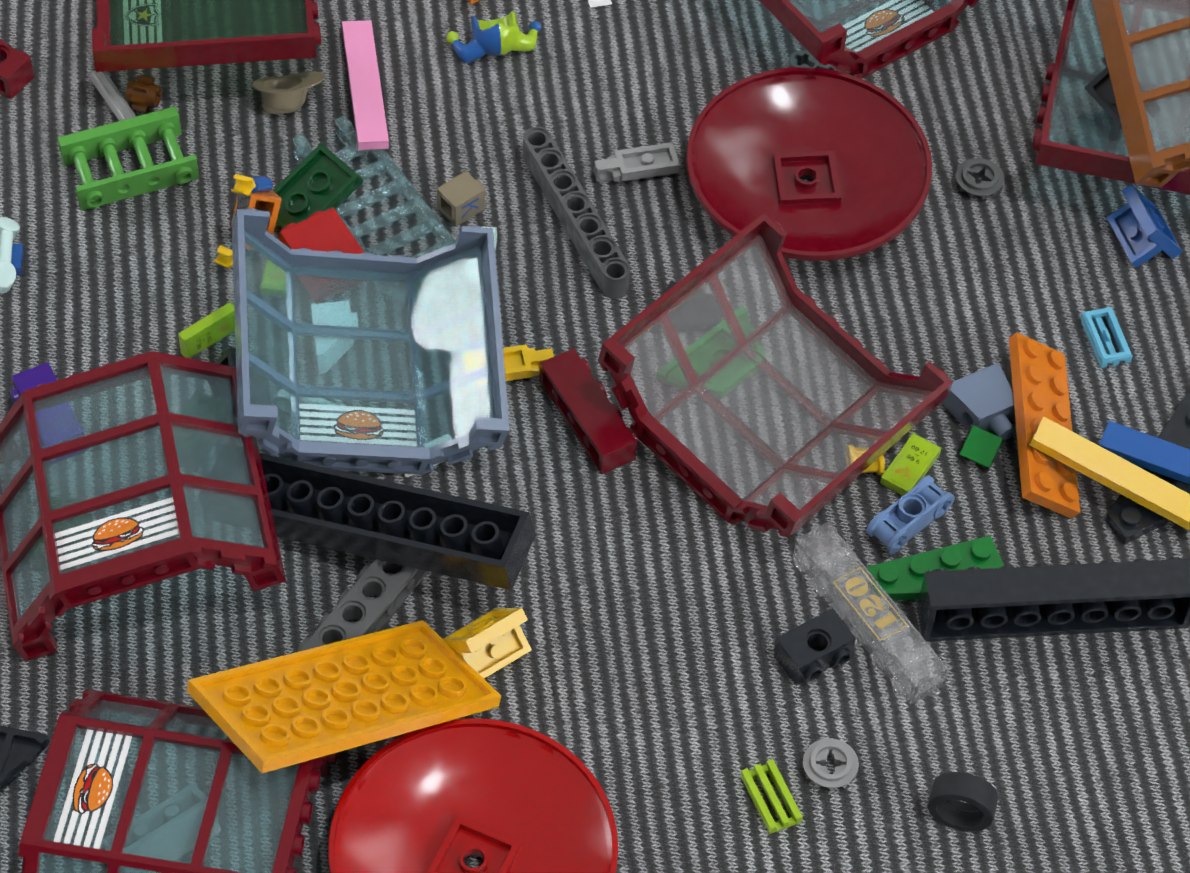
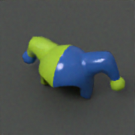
M511 11L507 16L495 20L483 21L477 20L475 16H471L473 38L467 45L459 41V35L454 31L447 33L446 40L452 44L460 60L464 63H470L485 54L500 56L512 50L531 51L535 49L537 34L541 30V23L538 21L530 22V31L525 35L519 30L515 11Z

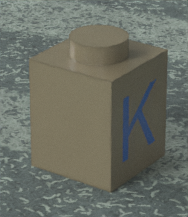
M465 171L437 188V208L456 227L485 210V187L481 181L474 179Z

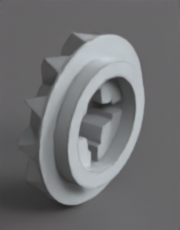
M825 738L812 743L807 748L802 766L806 773V779L810 778L815 782L817 788L823 786L833 791L838 787L846 788L852 780H855L859 761L855 751L847 743L838 739ZM828 755H831V760L836 765L833 774L828 772L826 766H821L826 764Z

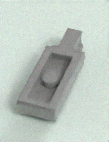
M670 142L616 150L614 155L607 157V159L594 161L593 173L596 182L611 180L619 182L680 173L681 165L674 145Z

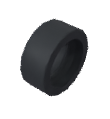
M953 771L942 773L935 778L927 807L929 813L945 826L961 831L973 832L984 830L991 826L999 796L991 783L983 778L966 772Z

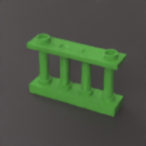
M176 106L57 138L64 166L75 164L83 184L76 186L81 211L199 179L196 155L183 157L176 136L182 135L180 117ZM164 140L172 161L154 165L146 144ZM134 148L142 169L124 173L117 152ZM105 156L113 177L94 181L87 160Z

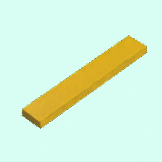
M1046 417L1042 418L1029 444L1031 447L1190 531L1189 493Z

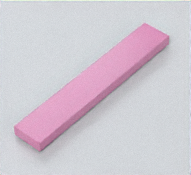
M371 20L342 21V34L358 150L389 149Z

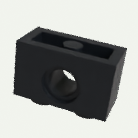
M832 608L777 637L773 655L797 686L806 680L810 682L817 679L825 670L834 665L838 667L848 662L853 655L856 638ZM811 648H819L822 651H814Z

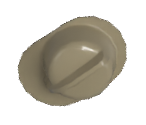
M307 71L282 77H266L254 81L252 87L261 91L266 113H291L304 104L308 88L322 82L325 75L317 71Z

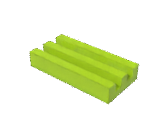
M773 759L768 760L766 765L763 766L761 764L754 765L752 770H748V768L741 770L740 777L769 834L802 822L803 816ZM766 774H769V776L771 777V779H772V781H773V783H774V785H775V787H776V789H777V791H778V793H779V795H780V797H781V799H782V801H783V803H784V805H785V807H786V809H787V811H788V813H789V815H790V818L787 817V815H786V813H785V811H784V809H783V807H782V805H781V803H780V801H779V799H778V797H777V795H776V793H775V791H774V789H773V787H772L770 781L768 780ZM757 777L780 820L775 823L753 780Z

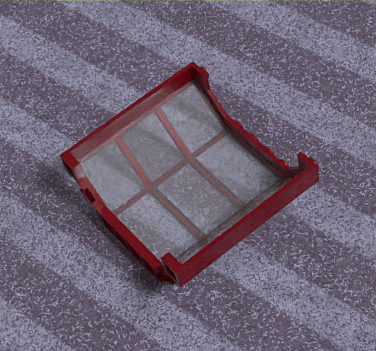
M763 213L602 344L598 362L603 371H610L616 383L612 390L621 408H628L634 420L630 427L635 431L638 439L724 520L734 525H737L740 521L747 522L749 528L763 532L775 529L778 530L780 536L789 538L946 399L953 382L942 369L937 368L930 361L925 364L918 377L890 372L880 359L873 357L863 348L858 339L851 337L840 327L836 319L828 316L816 305L810 296L803 294L797 288L781 252L787 233L778 222L771 220Z

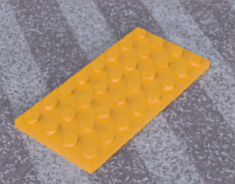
M424 620L188 680L187 692L262 774L497 708L501 699V695Z

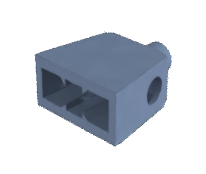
M998 363L953 381L946 399L942 401V404L969 432L974 425L987 432L993 431L996 436L1003 438L1004 441L1014 435L1016 429L1011 424L1015 419L1013 391Z

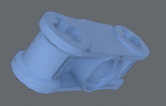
M928 475L890 507L878 513L867 526L866 533L871 537H877L887 546V551L890 554H895L906 542L931 522L943 516L953 504L955 496L950 492L945 493L934 484V479Z

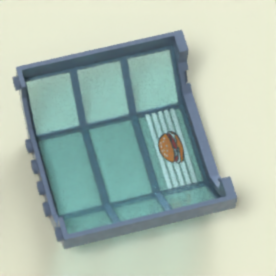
M253 208L237 209L232 225L238 432L245 437L252 435L258 439L259 446L273 455L280 453L286 459L342 471L420 475L434 471L433 465L446 460L452 465L473 457L474 450L488 446L489 450L502 447L510 428L493 228H482L478 225L462 226L454 244L418 258H408L402 255L380 256L372 253L353 254L337 250L325 252L312 251L307 248L290 249L266 231L270 219V211H259Z

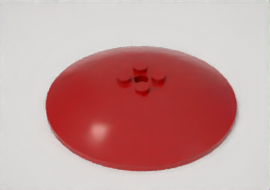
M483 718L456 719L408 732L384 746L363 764L345 788L336 806L329 834L328 857L330 873H616L618 834L610 803L601 785L584 763L566 747L536 730L519 724ZM470 855H477L484 862L479 867L471 868L465 865L464 860Z

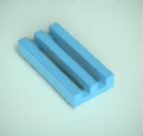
M1112 307L1082 312L1080 320L1100 367L1105 368L1108 363L1116 366L1119 365L1120 361H1124L1125 364L1131 363L1133 356ZM1103 316H1105V319L1114 337L1116 345L1119 349V353H1116L1108 329L1105 327L1103 320L1101 318Z

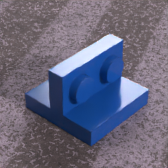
M1132 184L1123 189L1122 193L1128 203L1108 216L1107 220L1131 263L1135 267H1139L1162 250L1172 259L1181 254L1183 251L1158 207Z

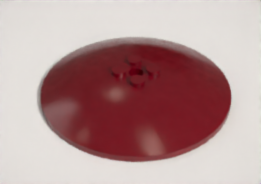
M811 67L775 69L749 76L732 84L715 96L704 107L693 125L688 140L686 159L689 181L697 200L710 218L734 237L761 214L765 213L771 220L778 222L787 233L781 252L783 257L807 261L844 259L872 251L888 243L902 233L917 217L928 196L932 179V158L928 141L911 113L893 96L872 83L846 73ZM810 176L814 181L804 182L800 177Z

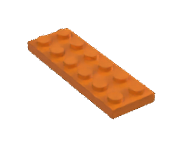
M1016 332L1008 339L1022 498L1072 519L1081 513L1077 471L1029 445L1043 417L1072 431L1065 354Z

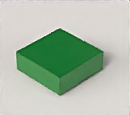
M973 425L959 455L990 469L1004 440Z

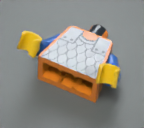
M235 174L236 184L234 189H231V192L238 193L231 226L233 225L237 209L253 208L259 211H270V219L266 231L273 235L282 199L272 190L273 183L271 179L266 176L247 177ZM220 245L217 249L219 254L214 262L230 269L233 266V246L229 249ZM245 246V257L254 253Z

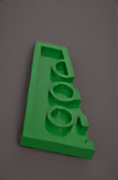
M991 535L868 566L865 573L872 580L871 582L867 578L873 594L878 596L881 601H886L885 598L888 601L919 600L924 574L927 571L935 569L965 570L970 567L988 569L1004 566ZM876 587L881 591L885 598L880 594Z

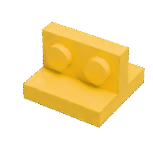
M494 608L443 638L483 678L488 677L532 650L520 627L522 623L528 620L522 608Z

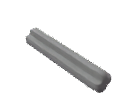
M92 71L90 77L93 84L117 119L122 121L137 117L106 72Z

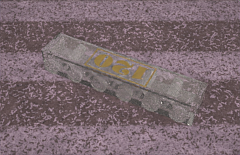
M827 522L797 538L793 554V561L799 571L805 572L812 580L815 591L828 600L841 620H844L848 625L851 633L856 638L855 641L861 646L864 645L868 650L874 665L879 670H884L888 675L894 690L900 696L904 695L912 705L943 687L948 672L947 666L833 526Z

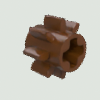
M137 75V80L131 79L128 82L125 98L127 102L133 103L132 110L146 113L150 112L151 107H158L161 100L162 87L155 85V77Z

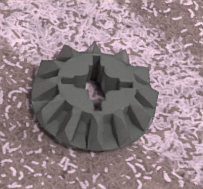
M973 158L959 165L956 171L955 183L959 184L960 192H968L970 198L977 195L984 200L988 195L995 197L997 192L1002 190L1004 174L1001 168L994 162L983 158ZM981 174H984V181H981L980 184H977L975 180H977L978 177L981 176Z

